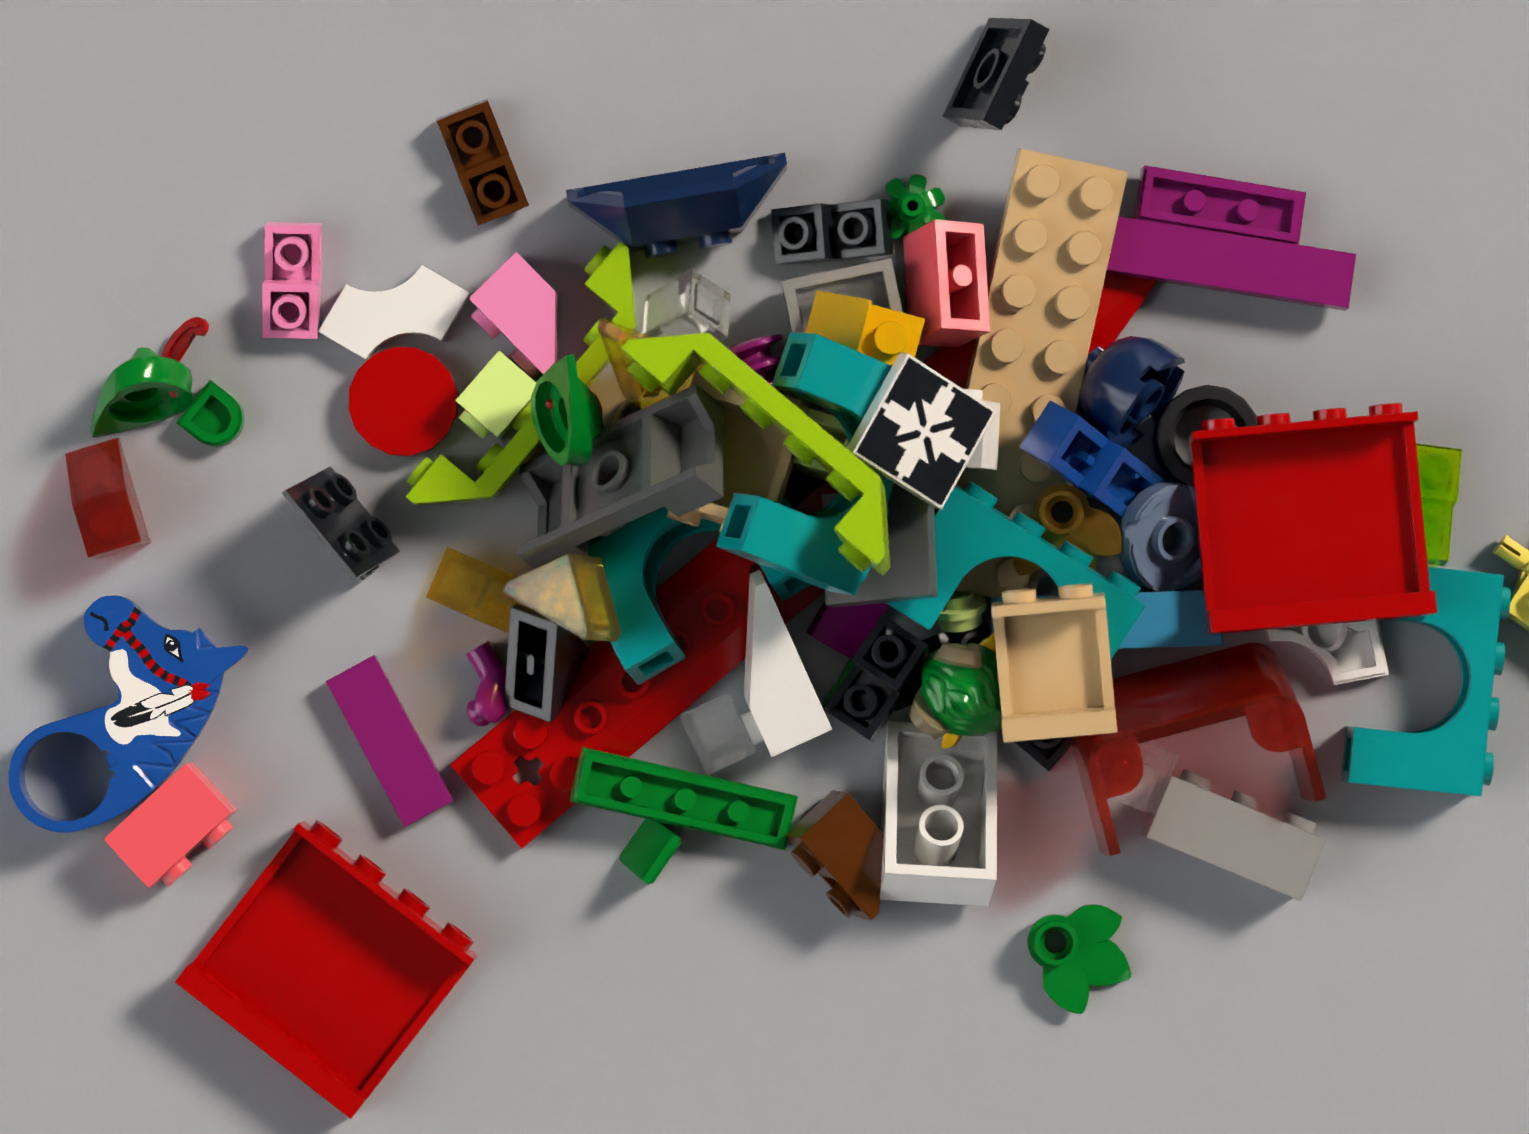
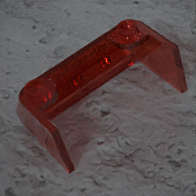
M1244 643L1112 678L1117 733L1071 737L1072 749L1099 851L1108 856L1121 854L1107 799L1132 791L1141 781L1144 763L1139 744L1230 719L1246 716L1251 737L1261 748L1270 752L1289 751L1301 799L1315 802L1327 799L1303 710L1277 655L1271 648L1261 643Z

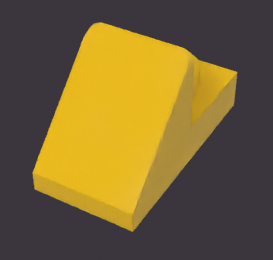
M817 290L805 333L821 335L893 366L900 352L908 353L915 358L925 319L871 304L872 300Z

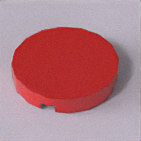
M392 347L374 354L358 368L349 387L348 410L355 430L370 446L391 456L413 457L434 449L449 434L458 416V403L455 400L459 397V393L452 374L437 357L414 347Z

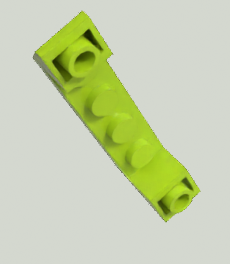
M621 241L613 250L604 245L584 269L590 275L589 279L584 283L586 288L616 313V316L611 321L602 316L582 340L589 348L576 362L578 377L588 388L637 331L631 256L629 248ZM531 402L512 423L511 426L518 432L505 448L501 447L498 443L494 444L477 464L476 469L482 475L476 482L449 459L440 454L435 462L426 457L415 468L406 481L413 488L405 497L418 506L496 499L519 472L520 465L525 464L542 444L533 425Z
M710 333L630 339L623 345L621 349L630 363H632L626 371L651 393L659 386L669 396L674 395L702 364L703 367L698 373L720 393L724 394L731 388L742 397L745 402L740 408L755 423L765 430L772 423L788 437L783 442V445L800 461L809 466L815 459L831 472L825 480L839 494L850 502L858 495L860 497L858 502L834 528L840 541L843 542L838 551L863 573L871 566L884 576L890 569L886 494L879 475Z

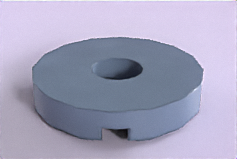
M1174 481L1155 483L1141 491L1126 508L1119 527L1123 544L1122 553L1119 555L1123 568L1135 583L1158 592L1182 591L1197 583L1202 577L1194 488ZM1174 524L1177 531L1176 540L1172 547L1165 551L1162 544L1165 530Z

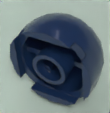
M1136 336L1118 339L1105 349L1100 346L1096 347L1087 357L1084 371L1085 377L1080 388V406L1088 423L1109 440L1125 449L1136 443L1144 436L1143 433L1136 429L1141 422L1150 414L1153 421H1156L1165 405L1174 398L1185 372L1177 365L1185 363L1184 358L1169 347L1151 338Z

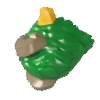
M994 632L981 643H968L964 645L943 643L940 649L933 651L925 658L924 664L920 669L922 685L915 695L910 710V719L921 732L930 735L933 739L942 736L941 746L945 749L955 747L964 735H985L1002 728Z

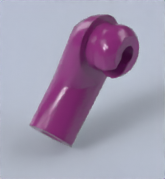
M487 641L466 654L481 679L475 699L468 702L466 708L468 718L478 726H487L490 722H498L505 715L508 707L504 705L506 668L490 641Z

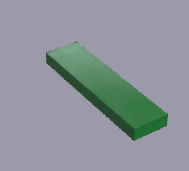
M582 747L569 801L786 850L788 838L785 834L791 829L798 796Z

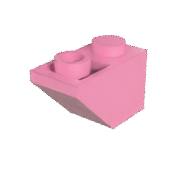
M515 252L469 297L470 301L478 308L471 317L493 340L502 333L516 347L509 356L533 379L539 372L544 374L557 362L558 295Z

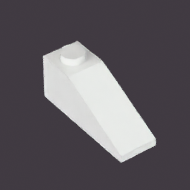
M758 570L749 576L744 697L750 711L742 714L741 718L754 746L764 741L771 757L831 731L832 727L761 571Z

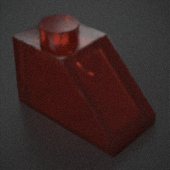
M114 438L65 453L71 502L88 558L101 559L150 544L151 541L120 438Z

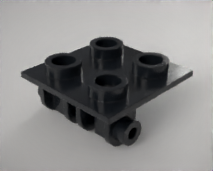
M331 466L286 489L282 493L352 580L358 577L362 581L379 568L378 565L400 552L392 542V536L387 526L381 520L369 514L357 499L354 486L347 478L337 474Z

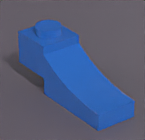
M1052 401L1048 402L1020 446L1022 450L1048 470L1081 490L1121 520L1126 508L1141 491L1155 483L1167 482L1132 453L1109 440L1079 415Z

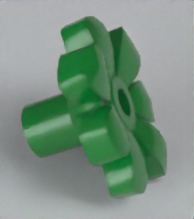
M913 174L907 186L898 178L890 180L885 186V191L890 196L888 200L893 240L899 239L904 232H907L908 235L935 219L945 220L942 213L935 211V208L943 205L945 202L944 194L940 188L926 191L927 179L923 175ZM909 204L915 205V206H916V210H915V211H910V210L907 208V205H909Z

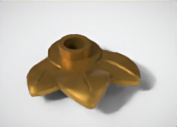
M1068 484L1054 485L1042 492L1037 499L1034 511L1035 517L1032 519L1046 528L1041 537L1061 548L1063 543L1068 541L1094 558L1089 565L1093 570L1096 568L1097 555L1113 556L1122 553V535L1116 521L1110 514L1091 508L1087 497L1078 488ZM1059 501H1066L1073 508V516L1068 522H1059L1053 516V507ZM1013 557V564L1019 576L1028 575L1041 569L1040 566L1029 560Z

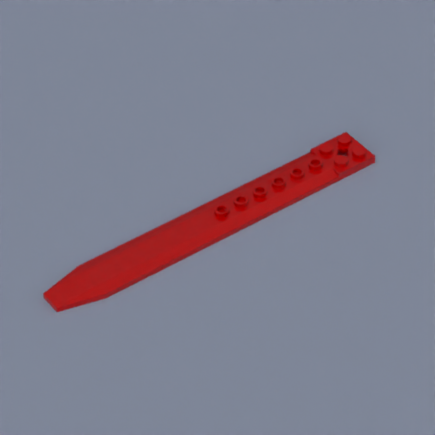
M1106 273L1088 355L1096 347L1100 346L1105 349L1118 338L1158 281ZM976 339L958 348L941 347L923 363L957 386L965 389ZM798 470L790 475L785 491L794 510L803 514H811L823 508V494L838 493L826 480L801 474ZM717 537L656 589L658 605L685 653V659L638 685L625 671L606 634H603L589 646L590 650L556 719L548 722L515 709L450 765L522 849L575 804L570 802L569 799L582 747L625 757L632 756L745 659L749 576L751 573L758 570L761 571L785 624L821 595L825 589L810 585L782 601L771 586L759 563L716 547L719 539ZM523 756L528 761L536 757L541 760L543 766L538 770V774L542 780L539 784L534 786L530 781L519 784L515 780L514 775L519 770L515 761L519 757Z

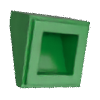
M645 819L621 852L619 859L623 865L646 884H653L682 842L680 840L681 836L661 822Z

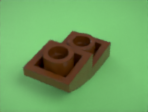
M488 99L436 119L478 226L529 206Z

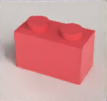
M935 219L904 236L907 314L925 319L918 345L958 348L989 333L990 318L984 224Z
M194 762L185 763L110 832L104 840L148 888L156 886L161 881L167 887H170L193 866L187 857L203 843L208 849H211L234 828L228 819L238 810Z

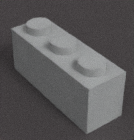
M1183 769L1180 778L1166 774L1141 834L1142 836L1299 901L1302 900L1326 842V839L1313 834L1316 823L1285 811L1283 819L1280 821L1261 813L1265 802L1234 790L1231 800L1210 792L1214 781L1186 769Z

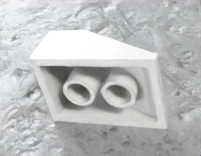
M888 721L886 727L880 830L884 834L880 900L988 906L997 881V731L985 735H964L955 747L943 749L941 746L942 736L933 739L930 735L921 732L911 722Z

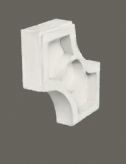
M423 265L408 281L385 291H363L346 284L318 332L366 361L381 345L403 335H425L443 342L468 300L470 293Z
M1378 620L1266 630L1268 641L1293 642L1314 653L1327 669L1332 685L1389 675Z

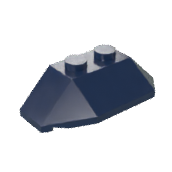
M784 152L566 190L567 200L571 208L619 242L621 241L632 251L644 250L645 258H657L678 253L677 244L698 240L700 249L716 248L732 244L731 235L744 231L787 170V160Z

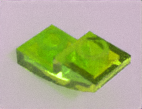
M1416 443L1427 562L1431 565L1445 566L1449 561L1453 508L1458 502L1462 449Z

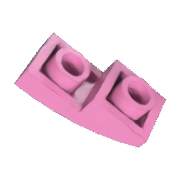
M267 222L264 225L265 280L262 283V338L318 339L321 303L322 223Z

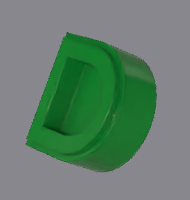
M209 380L176 424L201 443L213 447H221L237 439L242 432L245 419L239 402L215 382Z

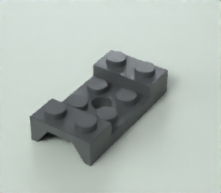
M695 384L604 426L592 441L591 460L586 465L561 466L548 453L520 465V476L538 506L537 538L517 546V556L542 575L547 576L588 558L590 539L655 510L665 507L675 516L680 517L723 498V405Z

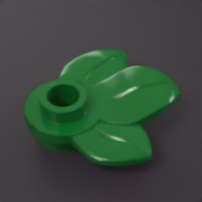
M1089 904L1081 906L1067 917L1060 914L1046 915L1038 919L1029 930L1027 946L1034 961L1043 967V988L1056 1004L1069 1012L1080 1015L1084 1013L1088 1003L1089 985L1109 986L1124 982L1131 977L1130 967L1124 953L1110 940L1119 928L1122 916L1108 907ZM1053 931L1062 933L1065 938L1063 948L1056 952L1047 950L1044 945L1045 937Z

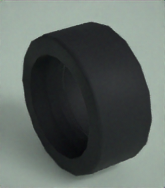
M1203 385L1187 389L1169 401L1155 421L1152 442L1156 459L1168 477L1175 482L1193 487L1192 467L1186 464L1179 456L1174 442L1176 425L1181 417L1192 408L1205 405L1218 407L1228 413L1231 418H1234L1237 427L1257 425V415L1247 401L1228 388Z

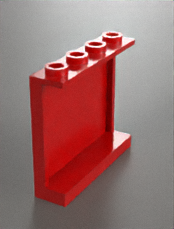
M1388 403L1369 406V416L1347 417L1346 408H1332L1313 411V421L1291 422L1290 413L1257 416L1256 426L1235 427L1234 418L1201 421L1202 430L1192 431L1189 435L1207 635L1420 617L1437 613L1435 591H1430L1414 427V422L1419 420L1418 411L1403 412L1402 403Z
M318 820L312 826L302 821L295 826L293 834L196 959L187 965L175 983L351 1119L478 955L469 949L474 941L458 927L447 922L444 928H442L427 917L426 913L430 907L417 895L406 888L398 894L382 882L386 872L362 854L354 860L338 848L343 839L332 829Z

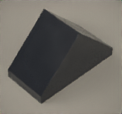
M517 603L510 607L504 696L505 706L548 722H552L557 718L590 650L564 620Z

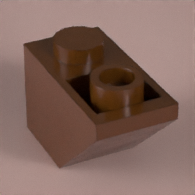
M832 790L785 834L796 847L791 851V855L810 876L814 877L818 873L831 888L826 893L828 899L843 915L849 918L854 914L857 917L872 920L879 913L884 834L849 793Z

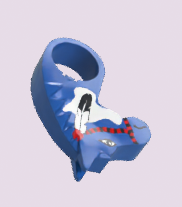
M103 596L94 601L84 614V627L88 637L95 644L110 652L109 669L118 689V699L111 705L40 726L20 742L11 758L8 771L9 789L17 808L29 821L43 829L68 833L107 822L139 804L168 778L193 746L214 710L221 692L224 672L247 654L248 648L246 646L217 648L202 628H198L194 632L167 629L148 616L132 600L122 596ZM71 732L82 735L94 742L101 751L107 750L109 753L105 758L109 766V772L114 771V776L110 777L107 793L101 804L89 815L82 818L61 819L45 813L34 803L26 788L25 768L31 752L43 739L55 733Z

